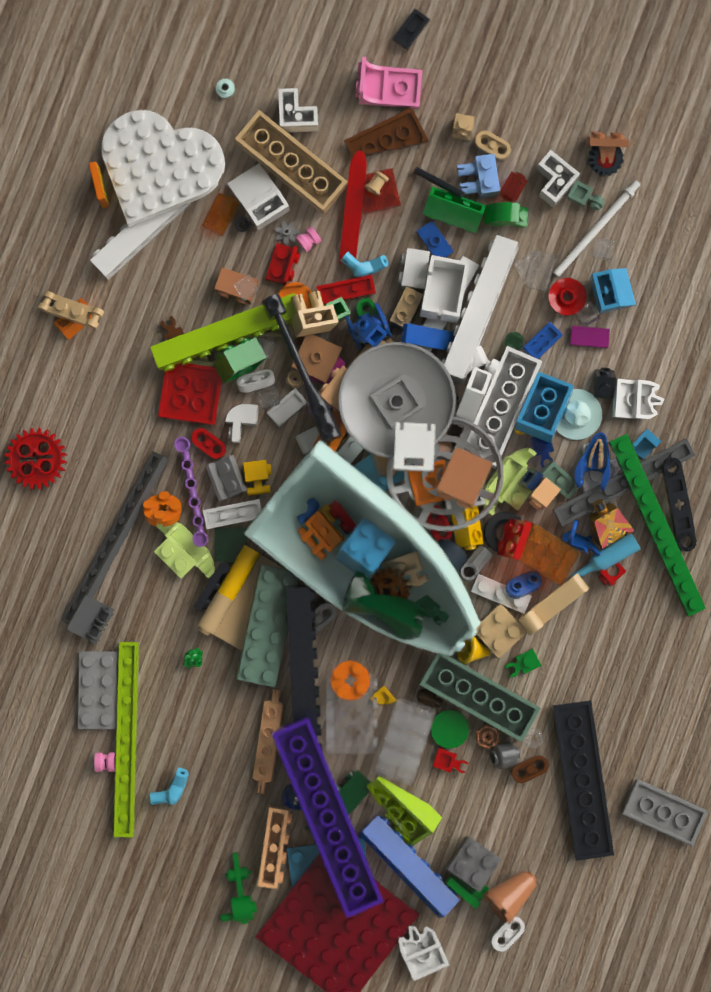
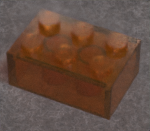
M533 523L520 560L517 561L552 583L561 586L581 552Z

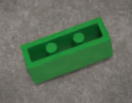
M432 186L423 215L428 216L430 219L443 221L450 226L463 228L467 232L477 233L486 205L464 197L459 198L450 192Z

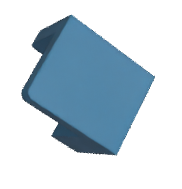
M646 429L632 445L636 454L641 459H645L661 441L649 429Z

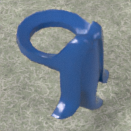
M575 520L572 530L563 534L561 543L579 549L585 554L588 550H591L595 555L600 556L601 553L597 547L590 542L592 535L585 537L576 534L578 520Z

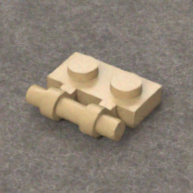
M418 550L385 560L381 563L384 570L390 567L392 571L398 569L399 575L401 573H404V576L410 574L412 579H409L407 585L411 587H418L423 585L424 582L429 581L427 574L420 576L418 571L424 569Z

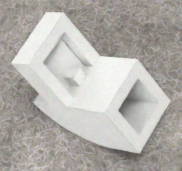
M241 404L229 411L225 422L233 424V427H229L228 435L229 438H232V443L240 444L242 425L257 426L258 405Z

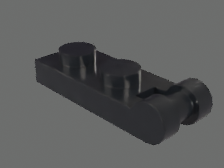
M222 562L218 565L195 604V608L200 611L204 608L207 609L212 600L210 598L213 592H217L222 583L220 582L221 578L231 568L229 564Z

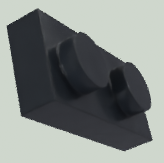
M414 9L394 35L393 41L408 51L428 25L430 19L417 9Z

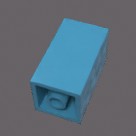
M364 518L340 549L336 560L353 573L356 570L361 571L369 579L396 541Z

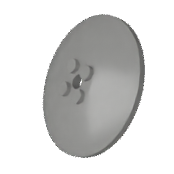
M385 343L365 351L349 366L341 382L339 410L346 430L361 447L381 457L394 459L396 422H400V430H403L404 423L427 424V431H431V424H435L434 445H436L449 429L455 413V388L446 367L431 352L410 343ZM394 397H400L403 403L401 406L395 407L392 405L391 400Z

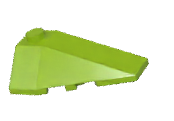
M380 776L367 785L378 805L383 806L385 809L386 818L392 820L395 825L394 830L399 832L403 840L411 846L432 834L442 819L429 804Z

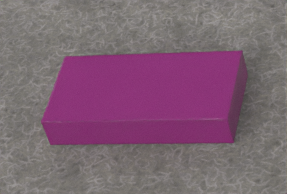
M571 326L570 345L608 349L610 329Z

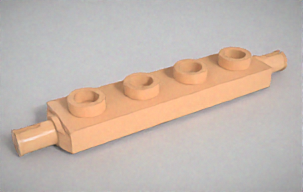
M273 689L271 700L264 701L252 777L259 781L257 793L265 794L266 783L273 781L277 748L270 732L281 727L285 704L279 702L281 690Z

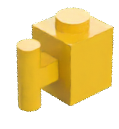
M267 460L244 462L246 483L254 482V487L247 488L248 496L271 493L270 485L262 486V481L269 480V476L272 475L271 464H267Z

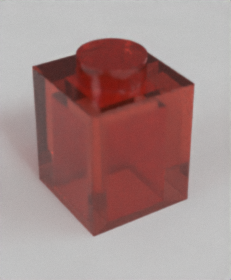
M511 171L500 190L499 196L512 203H516L528 180L525 179L526 177L523 174Z

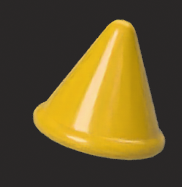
M475 636L471 640L465 639V645L457 652L458 660L462 664H468L490 655V650Z

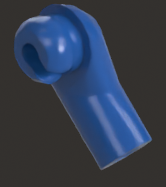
M315 498L308 499L307 511L297 516L300 525L304 524L319 510L320 505Z

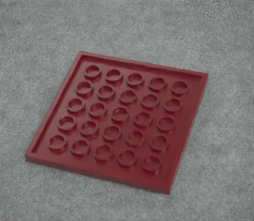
M318 853L255 935V938L325 992H361L399 942L398 938L403 937L409 929L408 926L413 924L419 913L375 880L383 902L347 918L342 910L320 853Z

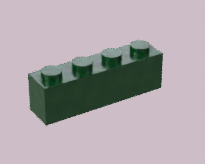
M359 769L355 772L351 770L345 777L347 781L342 786L340 784L337 786L348 815L370 792L367 785L371 781ZM307 824L305 826V829L311 834V831Z

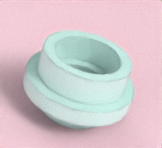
M222 79L217 83L216 92L220 97L229 98L234 94L235 86L231 80ZM224 85H227L229 88L228 90L224 91L222 90V87Z

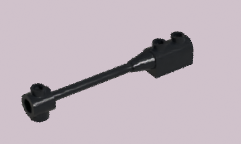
M275 294L265 298L262 301L263 307L269 320L275 319L304 383L308 409L323 443L327 444L341 438L342 436L329 406L314 384H312L283 319V315L287 311L280 295Z

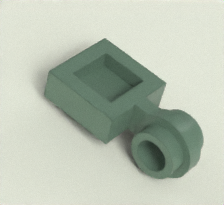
M577 180L567 196V199L583 207L587 201L590 202L589 206L595 210H600L604 206L603 197L599 195L591 196L593 188Z

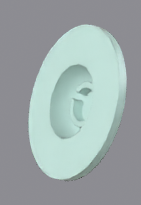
M573 389L572 396L557 428V432L560 435L571 440H582L590 437L597 431L602 421V409L594 395L582 389Z

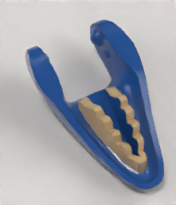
M602 432L594 435L576 466L575 482L577 487L581 488L584 484V473L598 471L603 473L600 488L603 491L606 490L611 470L608 441L606 435Z

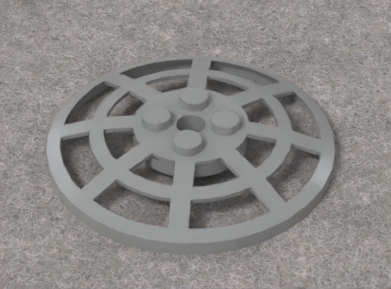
M453 417L451 424L464 427L460 438L444 435L439 441L456 443L453 452H441L437 443L434 445V462L445 460L447 468L456 447L462 450L466 448L471 454L481 458L478 451L467 442L471 431H473L486 442L493 455L483 459L492 463L496 462V489L494 493L484 490L483 485L479 496L490 500V502L480 514L466 522L462 511L466 509L458 506V502L451 499L452 509L434 508L436 502L419 505L423 509L419 518H416L406 510L422 527L430 530L455 531L475 524L493 508L502 489L504 478L503 462L496 444L481 427L459 417ZM388 458L387 483L392 499L405 509L397 494L408 492L415 502L407 470L404 471L405 484L394 487V459ZM404 458L407 461L406 465H423V460L419 458ZM443 467L440 468L437 472V477L439 481H441L439 473L443 470ZM422 471V481L425 487H435L429 484L426 481V479L425 482L423 480L428 475L429 471ZM438 486L434 490H428L434 496L438 497L440 495L437 493ZM430 513L437 515L454 514L458 525L438 526L426 523V520Z

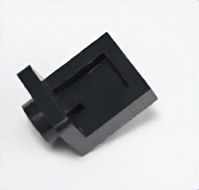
M610 368L595 369L594 397L613 399L616 381L614 370Z

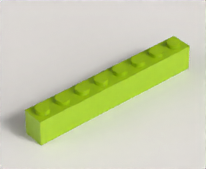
M295 293L281 298L287 311L283 315V319L286 324L289 323L290 325H292L291 318L296 313L291 300ZM263 305L153 345L150 348L158 369L167 372L174 369V365L180 363L182 365L189 364L193 361V358L198 356L205 358L211 355L210 352L214 350L220 352L230 344L235 343L239 345L238 343L252 336L254 338L261 337L265 331L270 329L272 332L277 331L279 326L275 319L269 320Z

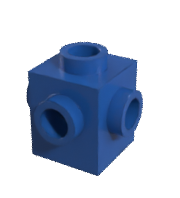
M365 314L353 327V330L358 333L356 338L364 344L369 342L373 347L378 346L388 333L380 327L382 323L374 316L370 319Z

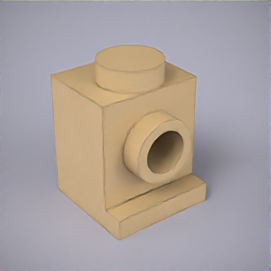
M456 113L451 138L470 141L475 117Z

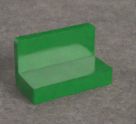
M452 873L445 880L453 890L475 909L481 904L480 900L483 898V893L489 890L484 885L479 892Z

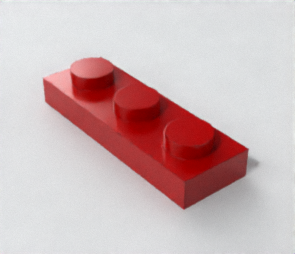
M372 274L316 286L317 291L321 293L324 305L340 297L346 301L376 294Z

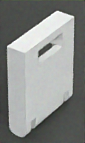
M396 422L394 470L433 472L435 424H431V431H427V424L404 423L403 430H400V422ZM404 458L424 459L423 466L404 465Z

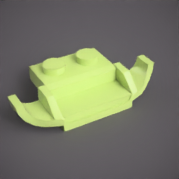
M531 448L517 450L508 457L506 456L502 461L504 471L502 489L498 500L489 511L491 515L495 514L497 504L503 501L518 511L532 492L519 484L527 472V461L537 454ZM497 470L485 485V490L494 493L496 489ZM484 498V500H485L484 509H485V507L488 505V503L490 502V500H487V499Z
M176 522L163 527V524H157L156 527L165 534L167 539L154 552L181 579L194 566L199 568L207 578L215 572L214 561L210 551L205 546H196L193 543V534L183 524Z

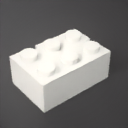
M431 255L420 317L437 320L439 316L441 321L458 323L469 262Z

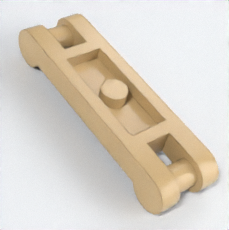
M50 291L45 292V298L38 306V309L45 313L92 329H97L99 325L98 320L104 314V311L100 308L61 297ZM51 301L55 302L53 307L49 306Z

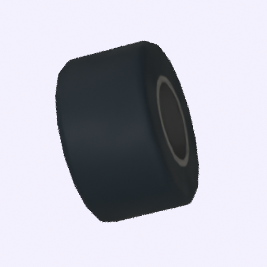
M439 539L437 544L458 573L467 560V555L452 541Z

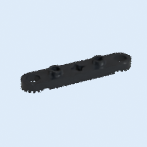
M669 457L662 463V473L675 539L680 550L692 551L697 545L685 476L680 460ZM671 461L675 462L677 466L674 472H669L667 469ZM678 499L681 502H684V505L681 506L680 510L678 507H675V504L678 503ZM686 536L691 539V544L688 547H684L682 544V539Z

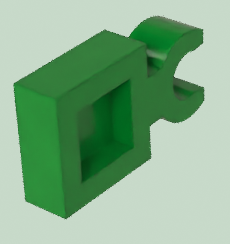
M533 648L515 657L517 663H508L505 665V668L514 667V673L509 676L515 677L520 670H522L523 674H526L542 665Z

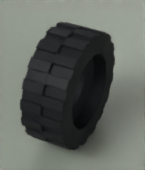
M499 512L493 515L486 523L484 539L488 547L494 552H498V544L500 542L496 537L497 527L507 523L510 518L521 520L522 518L518 517L515 513Z

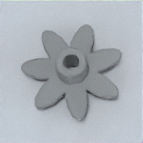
M282 221V228H275V231L281 233L276 237V240L284 238L285 245L288 244L289 239L296 242L294 235L300 231L293 229L294 222L287 226L285 221Z

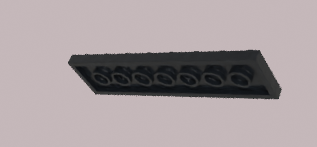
M592 701L552 705L575 860L613 856L614 849Z

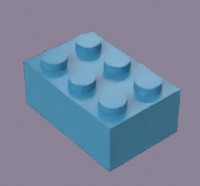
M538 371L516 421L515 429L551 443L572 396L574 385Z

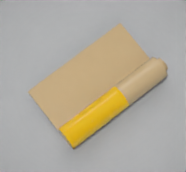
M244 545L197 625L200 626L199 631L207 636L212 633L237 649L242 650L259 564L283 570L286 569Z

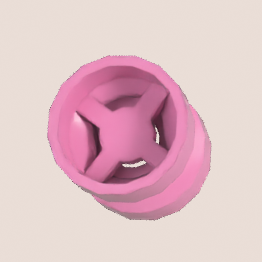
M311 226L306 229V234H299L295 237L306 253L311 250L313 244L318 245L322 242L317 232Z
M95 753V772H102L103 770L115 772L116 753Z

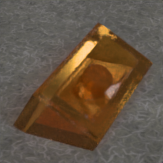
M219 193L202 226L223 236L239 206V202L233 197Z

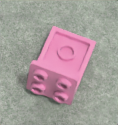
M362 56V62H358L357 79H360V81H356V98H359V104L419 109L422 70L377 66L370 64L366 61V57Z

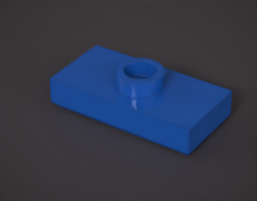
M433 221L417 230L416 233L433 256L446 258L454 252Z
M549 322L522 349L528 355L539 359L563 334Z

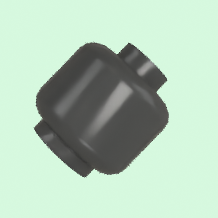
M511 742L496 744L490 751L491 762L499 769L515 766L518 758H520L518 747H515Z

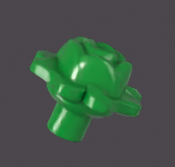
M199 648L187 651L184 654L183 665L187 666L188 669L200 667L203 660V651Z

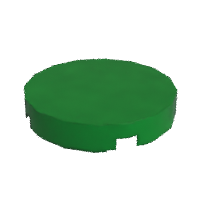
M445 710L437 714L430 728L435 742L441 747L448 749L457 748L462 745L469 734V725L466 718L454 710Z

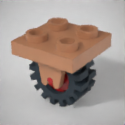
M592 131L591 135L586 134V143L592 146L588 157L592 170L602 176H611L613 173H617V170L621 169V164L624 161V155L620 147H628L629 139L619 132H610V136L598 131Z

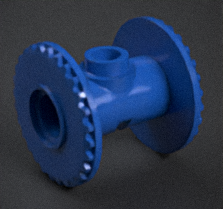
M374 303L378 313L371 316L369 313L365 315L370 319L373 316L382 323L380 327L391 338L392 335L386 317L379 304ZM346 315L345 320L351 337L358 350L361 351V344L359 339L356 338L358 333L353 330L357 322L352 324L348 315Z

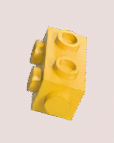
M478 506L462 511L465 522L479 514ZM453 514V525H458L455 515ZM480 520L469 527L454 531L456 545L460 548L465 547V551L474 550L476 545L483 544Z

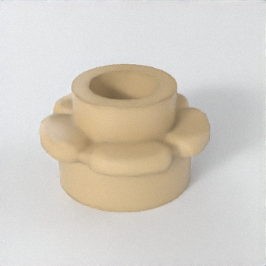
M292 370L287 374L286 383L291 388L297 389L304 384L298 370Z

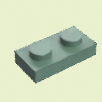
M552 460L540 472L544 475L542 478L549 479L560 488L559 492L568 500L579 488L575 480Z

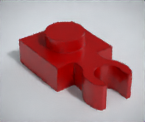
M438 747L432 766L450 773L452 768H456L460 773H465L466 771L461 770L459 765L461 763L468 765V762L465 760H455L456 753Z

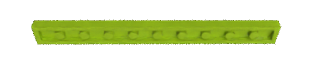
M119 642L114 837H134L139 642Z

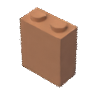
M456 447L437 488V493L440 494L439 497L446 501L454 500L458 502V506L464 509H468V507L473 509L490 472L492 462Z

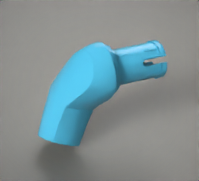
M347 252L340 260L353 271L354 277H363L377 273L389 265L385 255L370 261L359 262Z
M178 768L167 791L150 792L151 805L160 803L176 804L185 789L189 775L188 771L184 768Z

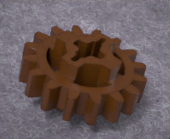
M390 567L386 570L382 568L372 576L373 579L370 583L375 594L392 595L408 599L411 595L408 592L411 586L407 585L409 579L403 578L404 573L399 575L398 569L392 571Z

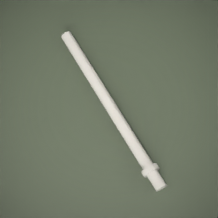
M637 180L623 190L624 193L556 268L553 272L555 276L559 277L622 205L635 195L634 192L641 185Z

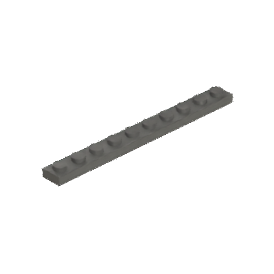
M154 451L150 455L61 618L66 624H69L84 595L93 598L132 525L138 518L143 503L147 500L166 466L168 459Z

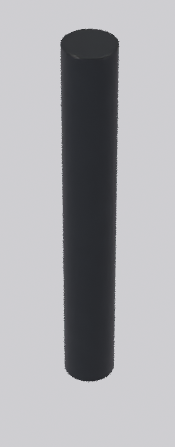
M419 167L415 168L414 174L459 198L464 196L465 192Z

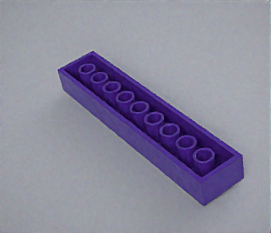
M301 718L271 731V736L345 916L348 918L382 903L383 899L309 718Z

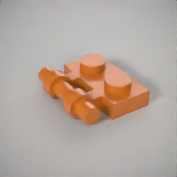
M318 510L305 522L309 528L308 531L304 527L297 531L301 536L300 539L309 545L313 555L318 556L321 561L327 557L323 551L324 548L328 552H332L345 540L321 510ZM313 535L320 541L319 544L314 541Z

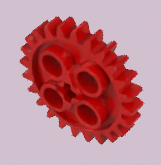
M30 428L29 434L26 430H23L24 436L16 434L18 440L11 439L10 441L14 445L6 447L10 450V453L5 454V456L9 457V460L4 463L11 466L7 471L13 472L10 476L12 479L18 477L16 480L17 484L23 481L24 488L29 484L32 490H34L35 485H37L39 490H42V484L49 488L50 481L56 484L55 477L62 478L59 471H66L62 467V464H68L67 461L63 460V457L68 456V454L62 453L66 447L59 446L62 440H55L56 434L54 433L49 436V430L42 433V428H38L37 433H35L34 428ZM47 443L49 449L47 452L42 453L40 447L42 444ZM24 446H29V454L23 456L21 449ZM35 454L39 457L53 455V458L38 459L37 463L32 460L19 462L20 459L35 458ZM46 462L51 463V469L48 472L43 471V464ZM26 465H31L32 472L26 475L24 473V467Z

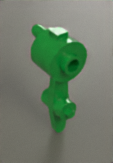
M238 852L233 853L234 869H228V873L224 875L225 879H229V882L236 881L238 897L231 898L232 912L221 914L220 921L234 920V922L247 924L249 920H254V913H257L256 901H252L251 895L244 896L242 880L249 879L252 871L248 870L247 867L240 868Z

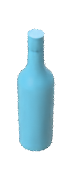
M632 533L599 551L601 553L600 556L594 554L590 562L579 569V571L574 572L572 576L578 573L580 577H583L590 572L600 571L601 569L605 571L641 550Z

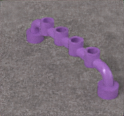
M179 437L175 440L174 446L177 451L181 452L183 459L181 466L185 470V486L189 490V505L192 507L194 516L192 523L196 527L193 543L198 547H204L208 544L209 537L203 528L205 520L201 516V500L197 497V481L194 479L192 471L194 464L190 460L189 455L190 441L186 437ZM186 462L191 463L190 468L184 467ZM191 480L195 483L193 487L188 486V482ZM194 499L198 500L196 506L192 505V500ZM197 518L202 519V522L199 525L195 523V520Z

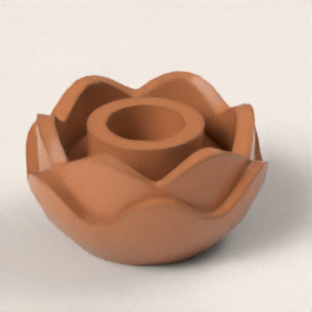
M487 724L477 730L476 742L484 749H491L499 743V731L494 726Z

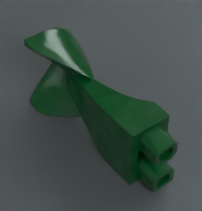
M355 571L345 593L342 611L374 615L386 623L398 637L405 640L409 635L419 638L423 631L421 623L424 620L425 612L417 609V603L398 596L375 594L367 576L361 571Z

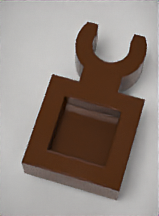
M172 316L170 317L172 323L169 326H166L164 321H161L162 327L168 331V333L164 334L166 340L184 334L181 326L175 328L176 321Z

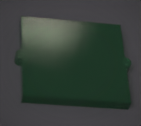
M232 526L229 528H215V562H229L231 564L236 560L243 546H247V536L244 534L247 528H233Z

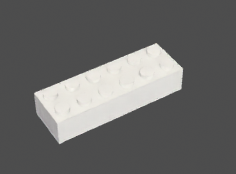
M509 346L506 347L474 420V424L481 427L492 438L501 456L542 363L541 360ZM471 431L467 442L478 451L481 458L493 455L486 442L478 434ZM496 462L492 463L493 468L497 467Z

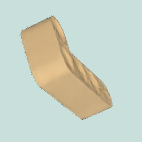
M576 573L519 617L518 621L531 636L552 617L585 593L589 587L580 575Z

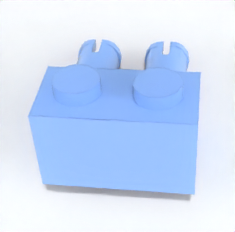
M495 154L476 156L473 163L457 165L458 177L475 174L477 178L474 182L460 183V189L465 192L464 194L478 193L480 199L499 196L500 186Z

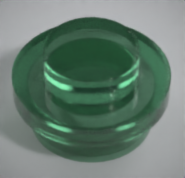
M511 332L505 338L506 347L509 346L519 350L524 344V338L518 332Z

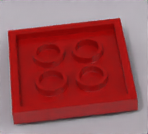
M180 363L174 365V369L165 372L158 417L215 426L222 379L216 368L190 363L182 365Z

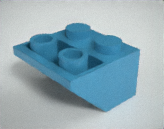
M627 268L609 269L593 273L589 279L598 314L636 305Z

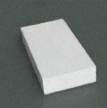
M294 388L271 408L267 415L280 428L308 402Z

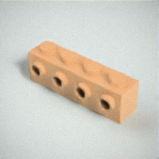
M273 805L269 807L258 886L277 889L278 884L283 882L284 872L280 870L281 864L286 862L287 852H283L284 844L288 845L290 834L286 832L287 825H291L292 813H289V808Z

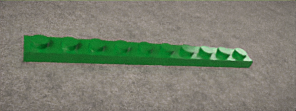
M628 434L609 441V445L686 615L689 617L706 609Z

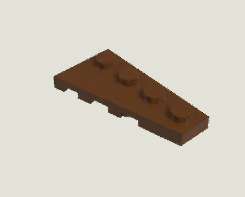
M411 107L344 140V143L353 158L354 154L358 151H363L365 156L429 143V140Z

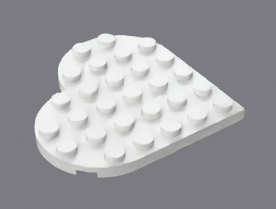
M136 110L118 117L108 127L102 140L103 160L129 227L208 195L217 187L222 173L224 174V154L219 143L212 135L197 128L173 130L170 123L163 116L152 111Z

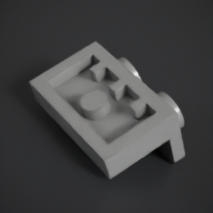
M234 455L206 465L208 476L211 479L219 501L232 498L247 491Z

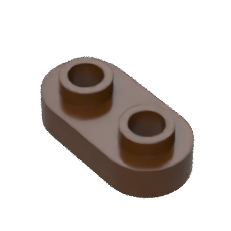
M535 755L513 766L511 770L512 778L518 783L530 781L546 773L549 763L542 755ZM537 761L542 763L540 768L535 767ZM518 770H524V775L518 776Z

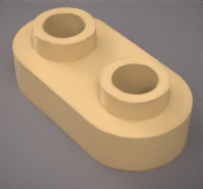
M481 131L476 136L475 145L480 151L486 154H495V159L505 160L509 157L511 147L507 141L489 131ZM485 139L488 143L483 145L481 140ZM503 149L504 153L499 154L497 150Z

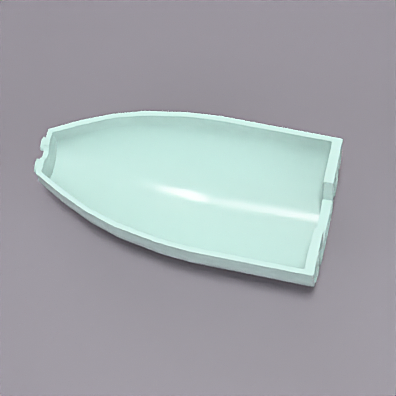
M321 440L291 472L244 533L319 595L342 610L345 593L354 573L337 561L336 557L352 534H346L339 526L341 524L340 521L335 519L336 521L332 524L345 540L332 552H328L324 548L323 551L327 557L321 561L318 556L313 555L312 549L300 539L301 536L297 532L301 527H304L306 531L309 530L305 523L300 525L297 519L298 515L307 511L308 499L315 498L319 502V510L324 505H330L336 500L345 509L357 527L366 518L396 541L383 561L418 550L424 569L418 571L420 576L427 574L429 577L428 582H424L423 585L418 587L412 586L408 591L411 593L408 600L416 602L417 609L425 612L424 620L421 623L423 631L419 638L409 635L405 640L398 637L386 623L374 615L347 613L348 615L373 630L395 640L451 656L455 651L459 652L465 645L464 640L467 638L471 640L477 633L476 628L479 626L480 621L457 571L439 545L403 507ZM313 535L312 538L317 544H319L320 541L315 537V535ZM380 563V565L377 567V569L374 571V573L371 575V577L368 579L369 581H371V580L373 579L372 576H373L376 572H379L380 569H382L381 563ZM410 574L403 576L404 579H412Z

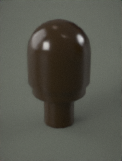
M421 689L417 692L416 698L419 703L430 707L432 704L441 707L443 700L436 698L434 692L427 689Z

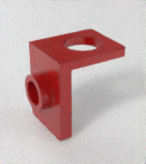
M619 562L615 564L619 570L616 576L609 575L608 569L597 571L600 575L598 579L605 586H613L616 584L615 581L626 573V570Z

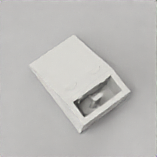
M260 164L227 183L258 231L290 211L283 195Z

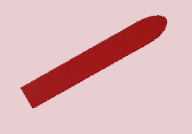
M358 151L354 154L349 168L339 263H342L340 260L347 252L355 259L357 258L367 172V160L363 151Z

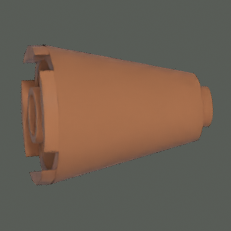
M522 871L483 893V898L487 904L491 902V910L504 923L510 924L537 886L535 883L537 879L530 871L528 873Z

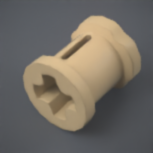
M375 170L373 172L374 176L369 184L365 185V188L372 194L379 196L382 186L389 178Z

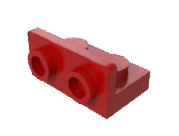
M276 243L265 278L267 281L284 286L293 281L295 271H293L294 263L298 264L301 253H298V247L294 246L293 248Z

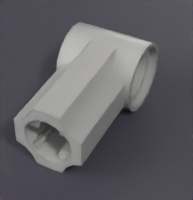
M479 545L459 570L461 580L468 582L475 579L493 556L490 551ZM466 567L471 568L473 571V575L470 578L466 577L463 573Z

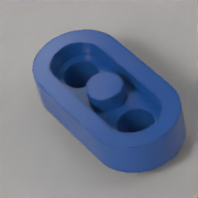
M534 571L524 573L508 582L505 589L506 593L513 599L524 597L539 589L542 584V578Z

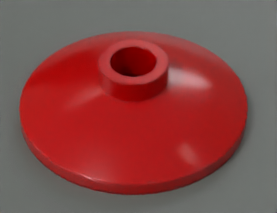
M573 278L557 280L551 286L548 294L552 309L565 316L578 313L584 307L587 298L584 286ZM568 295L570 297V300L565 301L563 299V296Z

